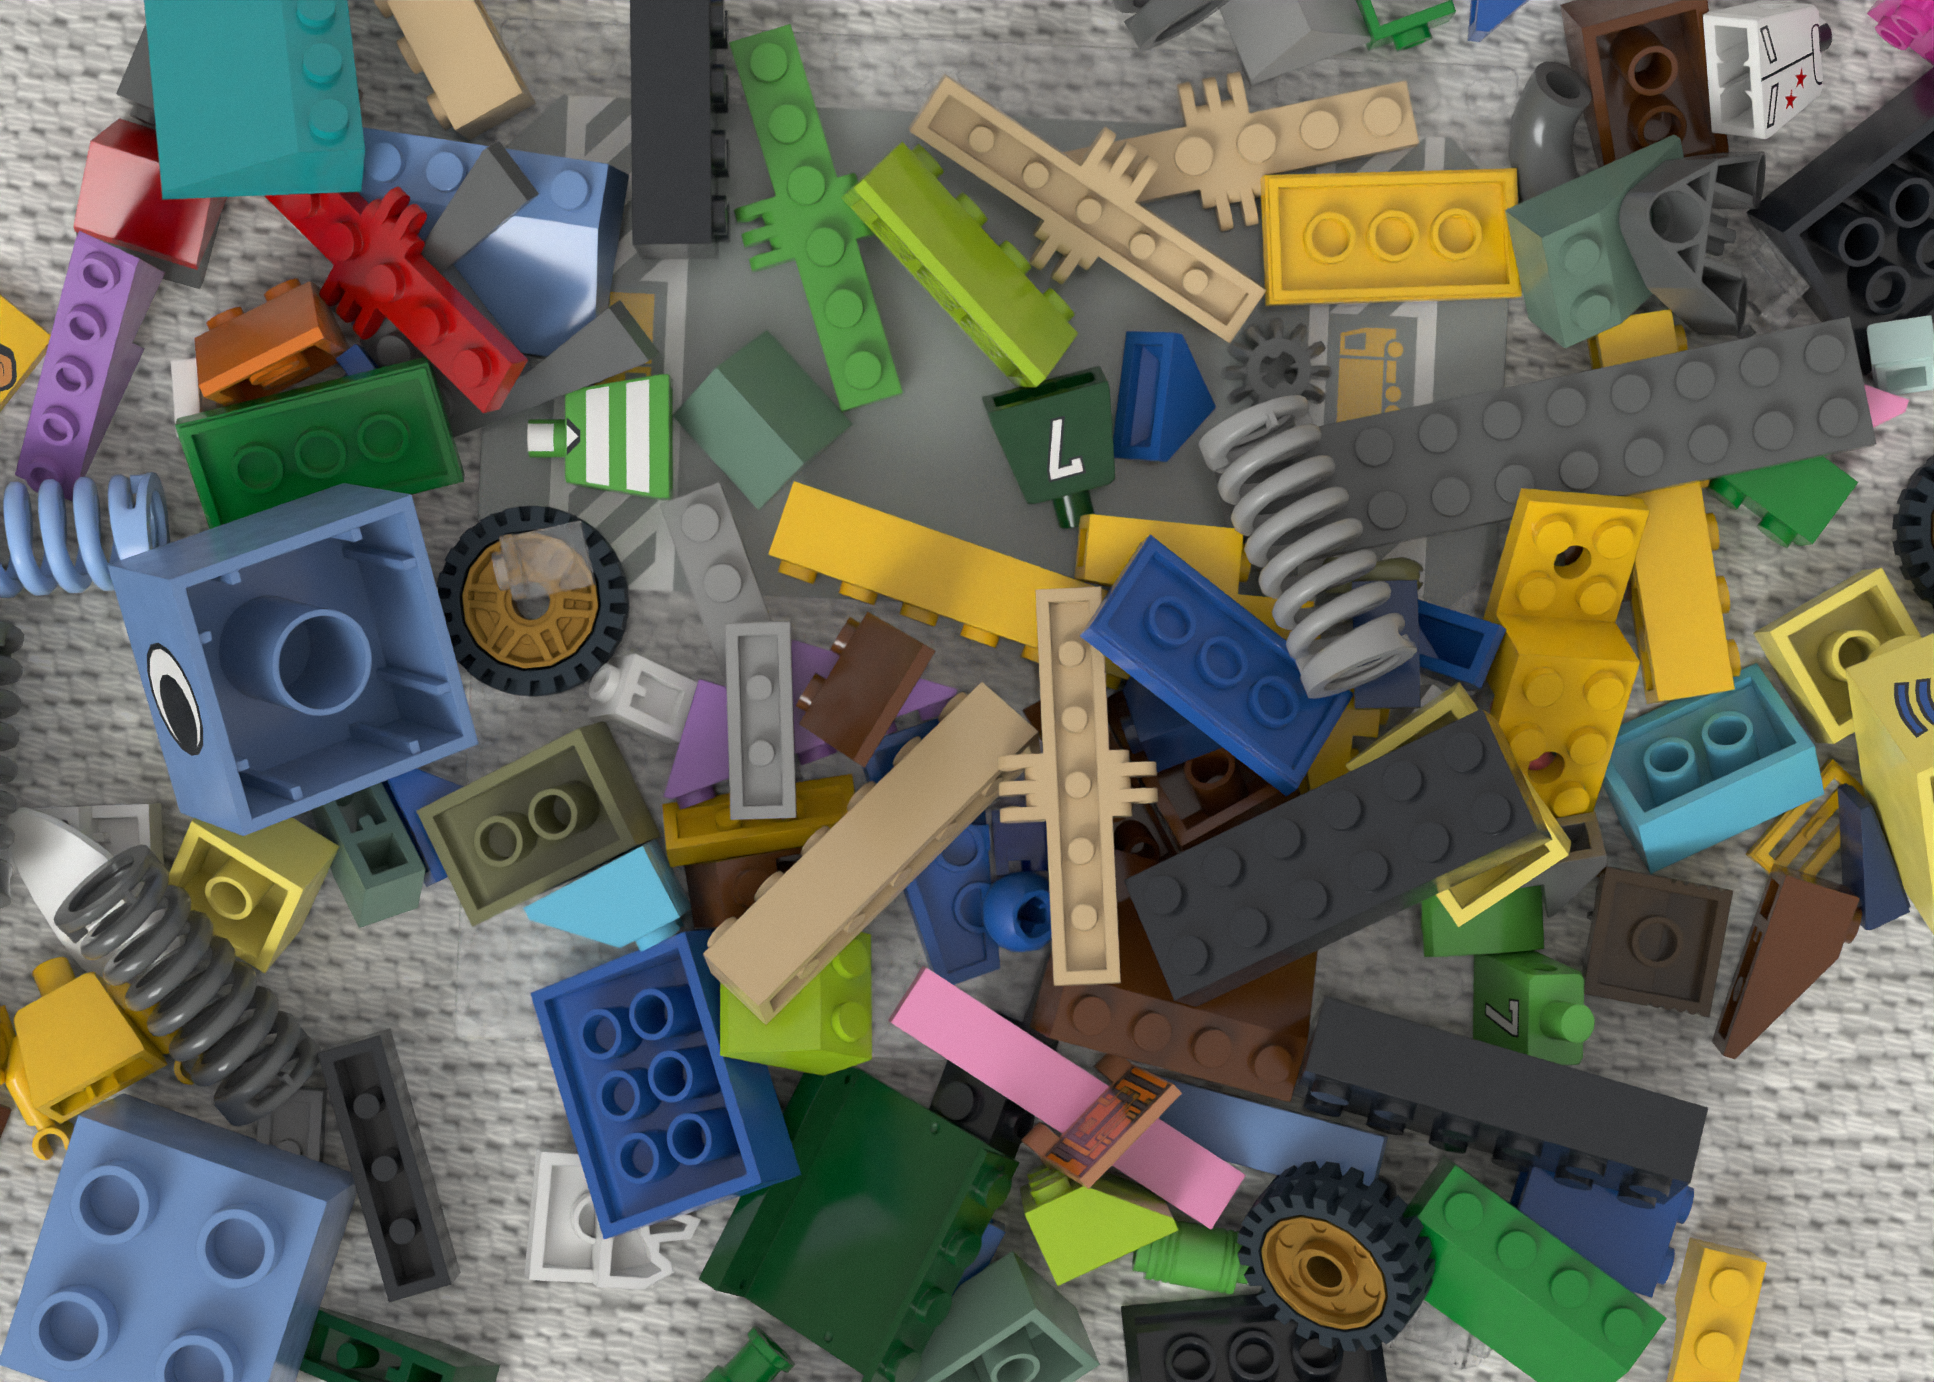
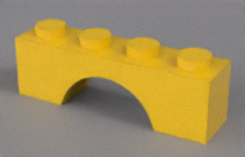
M1689 1238L1675 1296L1676 1333L1666 1382H1739L1767 1262L1750 1251Z

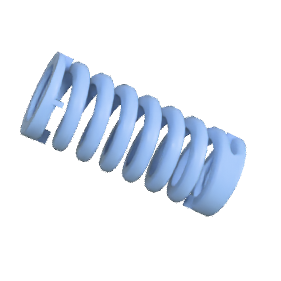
M147 472L140 475H130V480L122 474L114 475L110 478L108 484V508L113 545L109 563L106 560L100 542L101 515L96 483L89 477H79L75 481L73 487V512L79 544L75 566L70 559L66 547L67 516L63 489L60 483L54 479L44 480L38 492V513L45 549L40 569L32 552L33 518L29 492L23 483L18 481L10 482L5 488L3 499L4 523L10 559L6 572L0 562V598H14L22 591L23 587L35 596L49 595L58 584L68 593H82L91 585L92 581L103 591H115L108 564L170 543L167 503L163 486L157 473ZM133 494H136V505H135V507H134Z

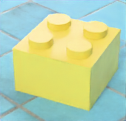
M1882 567L1865 569L1753 632L1814 741L1827 744H1835L1855 732L1845 669L1866 661L1872 652L1889 640L1905 635L1921 636Z
M292 817L245 836L194 818L190 823L169 872L168 885L183 887L191 898V910L206 913L210 918L214 928L213 936L216 935L228 939L235 949V956L266 973L302 929L340 846Z

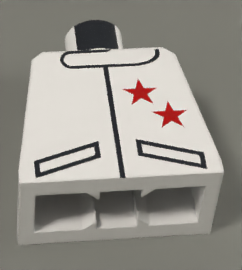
M1757 1L1703 14L1712 133L1767 139L1820 96L1823 89L1821 53L1830 47L1832 32L1827 22L1819 17V11L1814 5L1780 1Z

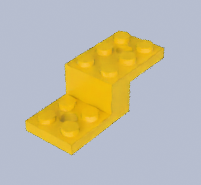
M1521 488L1483 620L1501 625L1506 629L1485 678L1495 695L1490 715L1499 721L1520 769L1554 818L1594 811L1639 669L1640 661L1617 626L1616 619L1650 513L1642 498ZM1569 546H1583L1582 554L1574 563L1567 566L1554 565L1557 555L1564 552ZM1544 752L1557 753L1554 761L1547 767L1540 770L1528 769L1530 762L1539 758Z

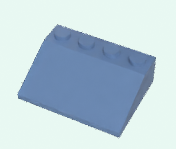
M363 127L365 158L362 191L358 193L370 203L375 199L382 200L391 189L401 187L410 196L408 206L416 203L427 213V219L418 234L425 241L482 151L489 146ZM506 149L538 191L539 195L454 266L521 353L547 357L608 307L629 174L606 163Z

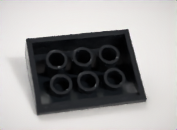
M1934 67L1762 199L1758 209H1749L1746 212L1775 263L1821 322L1850 317L1861 372L1864 376L1872 371L1867 336L1869 325L1929 315L1932 316V323H1934Z
M1258 1294L1121 1306L1127 1382H1387L1382 1343L1377 1349L1368 1351L1361 1345L1356 1352L1343 1351L1340 1340L1333 1348L1319 1345V1333L1314 1332L1308 1340L1298 1335L1296 1330L1299 1323L1291 1318L1286 1325L1282 1324L1274 1317L1279 1307L1275 1303L1264 1307L1256 1297Z

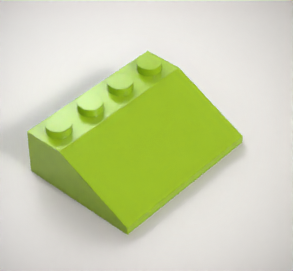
M903 141L900 142L841 198L1015 387H1037L1047 378L1078 335V332L1068 323L1075 316V313L1052 288L1049 287L1044 293H1041L1025 276L1032 268L1025 257L1008 240H1005L998 246L981 228L988 221V218L964 192H961L956 198L948 192L937 180L944 173V170L920 144H917L910 150Z

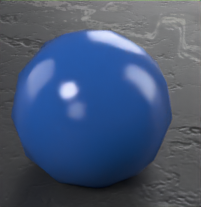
M1014 872L1004 875L990 886L982 902V921L991 938L1000 947L1011 952H1029L1039 950L1052 941L1049 881L1045 877L1035 872Z

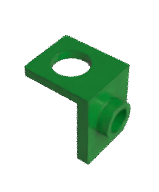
M1356 0L1371 36V42L1366 43L1368 51L1392 42L1397 52L1423 44L1433 38L1430 31L1431 28L1449 22L1456 13L1453 1L1449 0L1380 26L1371 0Z

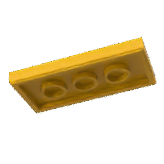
M1517 168L1264 175L1260 178L1265 289L1267 290L1265 292V306L1515 299L1522 296L1521 282L1505 214L1506 209L1518 204Z

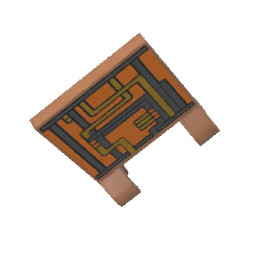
M1107 1053L1093 1066L1098 1073H1101L1112 1083L1060 1137L1055 1135L1044 1124L1038 1122L1021 1140L1041 1158V1162L1049 1170L1055 1168L1088 1189L1182 1094L1174 1084L1131 1064L1125 1058Z

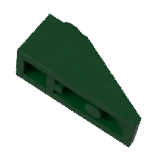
M320 1307L299 1370L326 1382H496L500 1365L444 1342Z

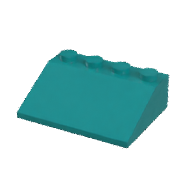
M144 0L162 200L362 191L365 143L348 0Z

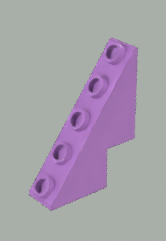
M81 231L78 232L75 239L15 472L16 476L25 479L27 484L37 493L44 480L54 479L58 481L63 489L64 498L72 502L75 481L79 477L86 476L145 348L134 344L133 341L165 272L147 262Z
M792 639L795 754H797L802 766L837 753L835 748L799 725L806 712L796 707V704L814 674L818 673L827 679L840 656L832 651ZM920 678L896 717L918 710L921 721L939 716L947 703L956 696L958 689ZM704 679L698 680L663 796L669 799L676 798L680 810L716 797L712 784L729 779L727 689L724 685ZM894 721L885 735L898 731Z

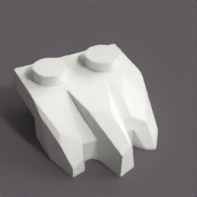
M536 1148L524 1276L528 1280L593 1283L596 1287L646 1289L674 1273L672 1262L659 1253L660 1242L691 1239L701 1219L684 1214L613 1238L603 1239L578 1152L574 1150Z

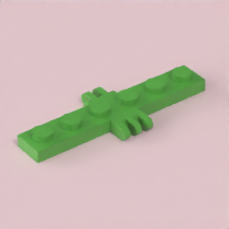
M791 24L729 42L776 195L733 210L737 223H747L757 218H763L764 227L741 234L745 248L770 242L772 248L770 252L759 253L748 259L752 272H758L796 261L841 412H847L903 395L857 244L858 241L874 236V233L841 198L858 182L856 173L840 177L836 175Z

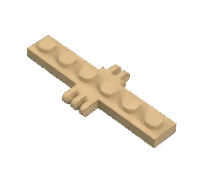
M1240 71L1227 74L1226 85L1230 94L1229 100H1220L1215 76L1202 79L1205 105H1195V94L1190 82L1177 84V94L1184 127L1114 141L1111 148L1104 155V158L1111 162L1123 143L1128 141L1137 147L1138 150L1125 172L1132 176L1139 163L1147 155L1159 162L1154 175L1136 201L1138 203L1145 204L1198 193L1202 209L1215 208L1219 230L1223 232L1234 229L1229 205L1232 203H1240L1245 227L1259 224L1255 199L1261 198L1260 178L1264 175H1284L1416 147L1419 144L1406 80L1249 113ZM1089 147L1063 153L1079 163Z
M945 73L908 127L911 133L1041 218L1033 232V236L1040 239L1041 243L1030 258L1029 264L1041 271L1054 252L1058 251L1063 256L1054 267L1050 278L1061 285L1067 280L1076 265L1088 270L1097 257H1100L1228 343H1231L1267 291L1263 285L1136 201L1157 170L1159 162L1147 155L1139 163L1132 176L1125 172L1138 150L1137 147L1128 141L1123 143L1111 162L1104 158L1116 137V133L1107 127H1104L1099 132L1078 163Z
M1101 586L1035 590L1043 753L997 757L998 770L1005 772L1024 770L1025 781L998 783L1000 797H1026V807L1009 806L1000 809V823L1046 821L1054 986L1121 983L1113 818L1132 817V804L1158 802L1157 788L1131 789L1130 779L1157 776L1156 762H1130L1129 750H1109L1105 655L1080 637V634L1102 602Z

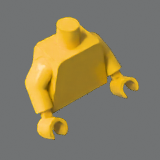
M65 957L49 959L33 970L32 976L41 994V998L19 1009L14 1015L16 1035L11 1040L5 1074V1084L28 1126H35L38 1131L33 1138L32 1148L37 1158L42 1160H50L54 1155L47 1141V1134L59 1136L67 1151L75 1127L73 1123L68 1121L70 1118L168 1065L163 1055L170 1053L169 1045L173 1037L182 1028L180 1027L166 1036H153L148 1030L147 1020L160 1001L145 1010L132 1011L125 1003L126 992L132 984L126 982L118 986L108 985L103 977L94 971L76 978L68 959ZM175 1061L174 1073L177 1079L183 1084L193 1085L194 1082L192 1081L191 1074L184 1069L182 1062Z

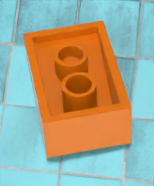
M294 278L266 291L264 297L267 302L246 313L243 312L241 307H235L208 320L206 324L210 331L194 338L198 386L203 396L224 406H229L277 394L338 364L336 358L347 351L350 346L330 306L319 297L321 288L312 281L301 285L299 279Z

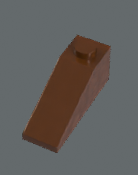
M1773 863L1712 1039V1043L1723 1056L1736 1059L1839 958L1843 944L1852 943L1860 927L1862 909L1857 907L1860 898L1847 886Z

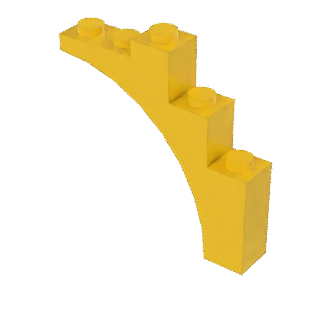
M1095 514L1080 516L1074 579L1112 587L1140 543L1149 535H1152L1270 629L1287 640L1292 630H1286L1276 625L1272 615L1277 599L1238 594L1239 582L1246 583L1248 580L1251 563L1244 550L1246 544H1243V534L1235 531V528ZM1307 601L1301 608L1314 607V601ZM1321 634L1315 640L1321 639ZM1353 695L1298 788L1301 795L1350 772L1345 765L1359 754L1357 748H1352V737L1378 738L1379 725L1387 723L1390 709L1355 710V697Z

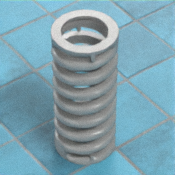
M1290 395L1257 404L1227 418L1210 429L1201 438L1198 445L1208 468L1212 472L1223 473L1217 485L1219 494L1225 502L1236 505L1231 515L1235 531L1245 536H1250L1244 549L1250 563L1258 567H1264L1258 579L1260 588L1266 596L1277 599L1272 615L1276 625L1286 630H1292L1286 640L1287 650L1290 656L1296 659L1295 662L1301 673L1300 679L1308 698L1316 699L1350 690L1392 671L1412 658L1417 652V647L1407 634L1402 636L1399 634L1405 627V620L1399 613L1380 616L1353 629L1347 634L1315 640L1316 637L1335 623L1361 615L1385 603L1390 598L1391 589L1385 581H1375L1353 589L1325 605L1301 608L1302 605L1318 593L1344 585L1369 573L1376 567L1377 557L1372 550L1362 549L1339 557L1309 574L1286 577L1301 563L1346 547L1360 538L1363 533V526L1360 520L1357 518H1345L1323 526L1294 543L1272 546L1286 532L1306 527L1330 517L1342 510L1349 502L1347 490L1344 487L1333 486L1297 500L1277 513L1258 515L1270 502L1306 491L1327 480L1335 472L1333 458L1328 455H1318L1284 468L1260 483L1244 484L1256 471L1292 460L1308 452L1321 441L1322 433L1319 427L1313 424L1308 412L1309 406L1306 397ZM1264 424L1266 425V428H1264V429H1262V430H1260V431H1258V432H1255V433H1253V434H1251V435H1248V434H1250L1252 431H1254V430H1256L1257 428L1263 426ZM1378 659L1377 661H1374V662L1369 663V664H1367V665L1360 666V665H1363V664H1365V663H1367V662H1370V661H1373V660Z

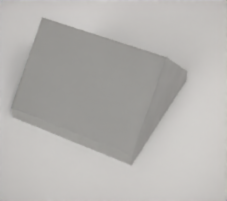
M1230 0L1219 9L1250 85L1371 42L1370 33L1356 0Z

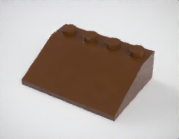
M1114 849L1121 983L1054 986L1053 954L1051 950L1029 1027L1051 1039L1290 1102L1308 1042L1318 950L1197 1007L1174 1001L1124 882L1125 879L1161 862Z

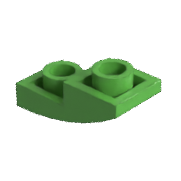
M1541 886L1516 889L1460 927L1457 926L1436 895L1421 901V930L1423 933L1424 957L1466 956L1544 949Z

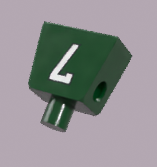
M1096 366L1047 379L1037 387H1017L983 396L982 401L989 421L1027 504H1037L1052 500L1058 526L1065 529L1079 527L1080 516L1095 514L1089 490L1109 485L1115 481L1110 388L1101 367Z

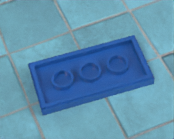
M1149 535L1140 543L1080 634L1081 638L1285 796H1288L1299 787L1354 695L1350 690L1327 697L1308 698L1300 679L1301 673L1295 662L1296 659L1290 656L1286 647V640L1152 535Z

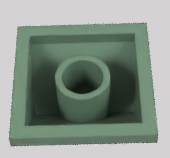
M765 330L718 365L672 415L758 510H761L853 426V423L768 330Z

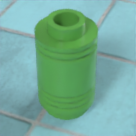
M1174 1219L1178 1231L1133 1252L1132 1271L1143 1272V1279L1145 1280L1153 1279L1156 1282H1169L1173 1285L1213 1292L1218 1291L1219 1293L1225 1292L1230 1295L1233 1294L1236 1283H1248L1244 1274L1249 1266L1240 1265L1238 1252L1243 1246L1237 1243L1239 1231L1226 1230L1225 1228L1215 1226L1209 1229L1203 1224Z

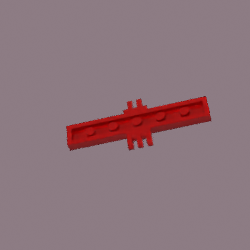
M401 187L391 189L382 200L375 199L370 203L358 192L264 195L334 265L319 292V297L328 306L338 304L336 314L345 323L356 320L353 324V331L361 339L366 340L372 337L379 330L385 317H387L482 413L501 408L528 359L421 255L425 242L418 234L427 219V213L416 203L408 206L410 196Z

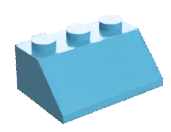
M1757 663L1742 669L1739 677H1733L1734 690L1678 699L1620 726L1602 784L1625 835L1650 874L1824 795L1815 745Z
M655 839L523 909L531 921L617 948H622L635 941L642 952L673 936L681 927L685 926L680 917L691 908V905L672 867H670L669 861L658 840Z

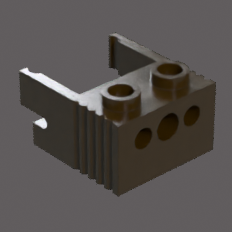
M1606 866L1595 876L1599 878V884L1582 969L1584 994L1644 1006L1650 1005L1655 1008L1661 1007L1666 1010L1672 1009L1681 1013L1684 1011L1688 1014H1697L1710 1018L1733 890Z

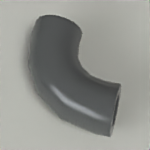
M1543 62L1536 67L1529 77L1511 117L1508 155L1511 168H1517L1518 197L1521 203L1580 177L1573 153L1574 130L1580 116L1592 99L1591 90L1587 82L1575 70L1558 62Z

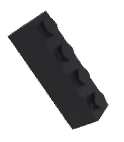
M391 1028L326 1047L317 1054L388 1301L393 1302L452 1285L461 1272Z

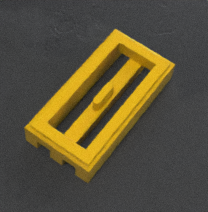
M1828 759L1820 768L1823 789L1835 779L1839 786L1847 783L1849 786L1852 785L1865 798L1863 785L1833 759ZM1838 787L1775 859L1768 853L1815 799L1780 814L1747 851L1746 855L1752 861L1759 864L1768 875H1770L1773 863L1787 867L1839 808ZM1839 824L1798 871L1813 876L1817 875L1841 847Z

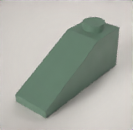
M382 782L311 810L318 833L340 846L330 868L359 928L418 908L426 869Z

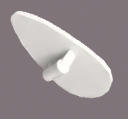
M20 807L15 809L7 818L6 826L15 833V840L10 847L18 872L33 900L58 939L80 967L87 973L94 971L103 977V969L109 959L140 932L159 922L167 908L153 912L130 938L108 955L97 960L85 959L80 950L84 937L76 944L73 943L55 925L53 919L66 897L87 876L114 856L76 828L51 815L27 807ZM139 882L131 891L134 897L139 895L145 882ZM123 899L107 913L87 925V930L90 932L103 918L125 903ZM184 935L176 937L170 946L150 966L128 982L133 984L141 974L158 960L185 944Z

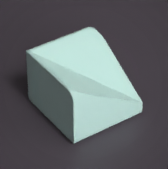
M1931 315L1874 323L1868 326L1867 336L1874 388L1894 395L1934 390V329Z

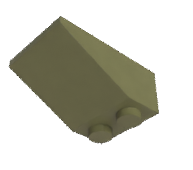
M606 721L580 727L416 811L472 927L661 836Z

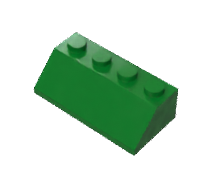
M1445 1155L1402 1214L1404 1218L1417 1215L1424 1226L1418 1237H1429L1433 1248L1428 1258L1435 1259V1271L1431 1276L1433 1280L1431 1288L1424 1300L1537 1382H1616L1629 1372L1667 1319L1651 1304Z

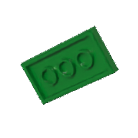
M427 357L177 418L175 424L209 529L342 483L413 495L464 482L465 478L432 364Z

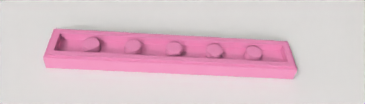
M922 966L888 1019L889 1022L1062 1134L1109 1087L925 966ZM1159 1118L1112 1165L1209 1229L1213 1228L1246 1176Z

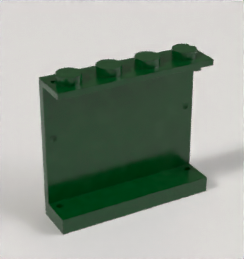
M856 1065L824 1076L804 1072L783 1112L784 1121L801 1175L739 1198L699 1280L716 1291L746 1298L864 1375L861 1382H911L919 1372L922 1362L921 1355L935 1328L944 1321L952 1305L951 1296L965 1269L975 1261L981 1250L982 1236L995 1210L1005 1202L1010 1193L1011 1179L1020 1162Z

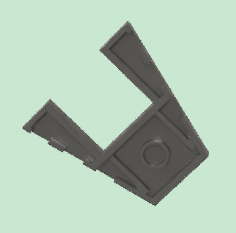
M500 141L482 151L425 239V246L421 255L515 346L454 266L539 195L538 191ZM619 300L532 368L527 362L499 410L482 413L432 362L431 364L452 434L455 438L643 365L660 352ZM385 317L379 330L372 337L359 341L379 368L426 357L387 317Z

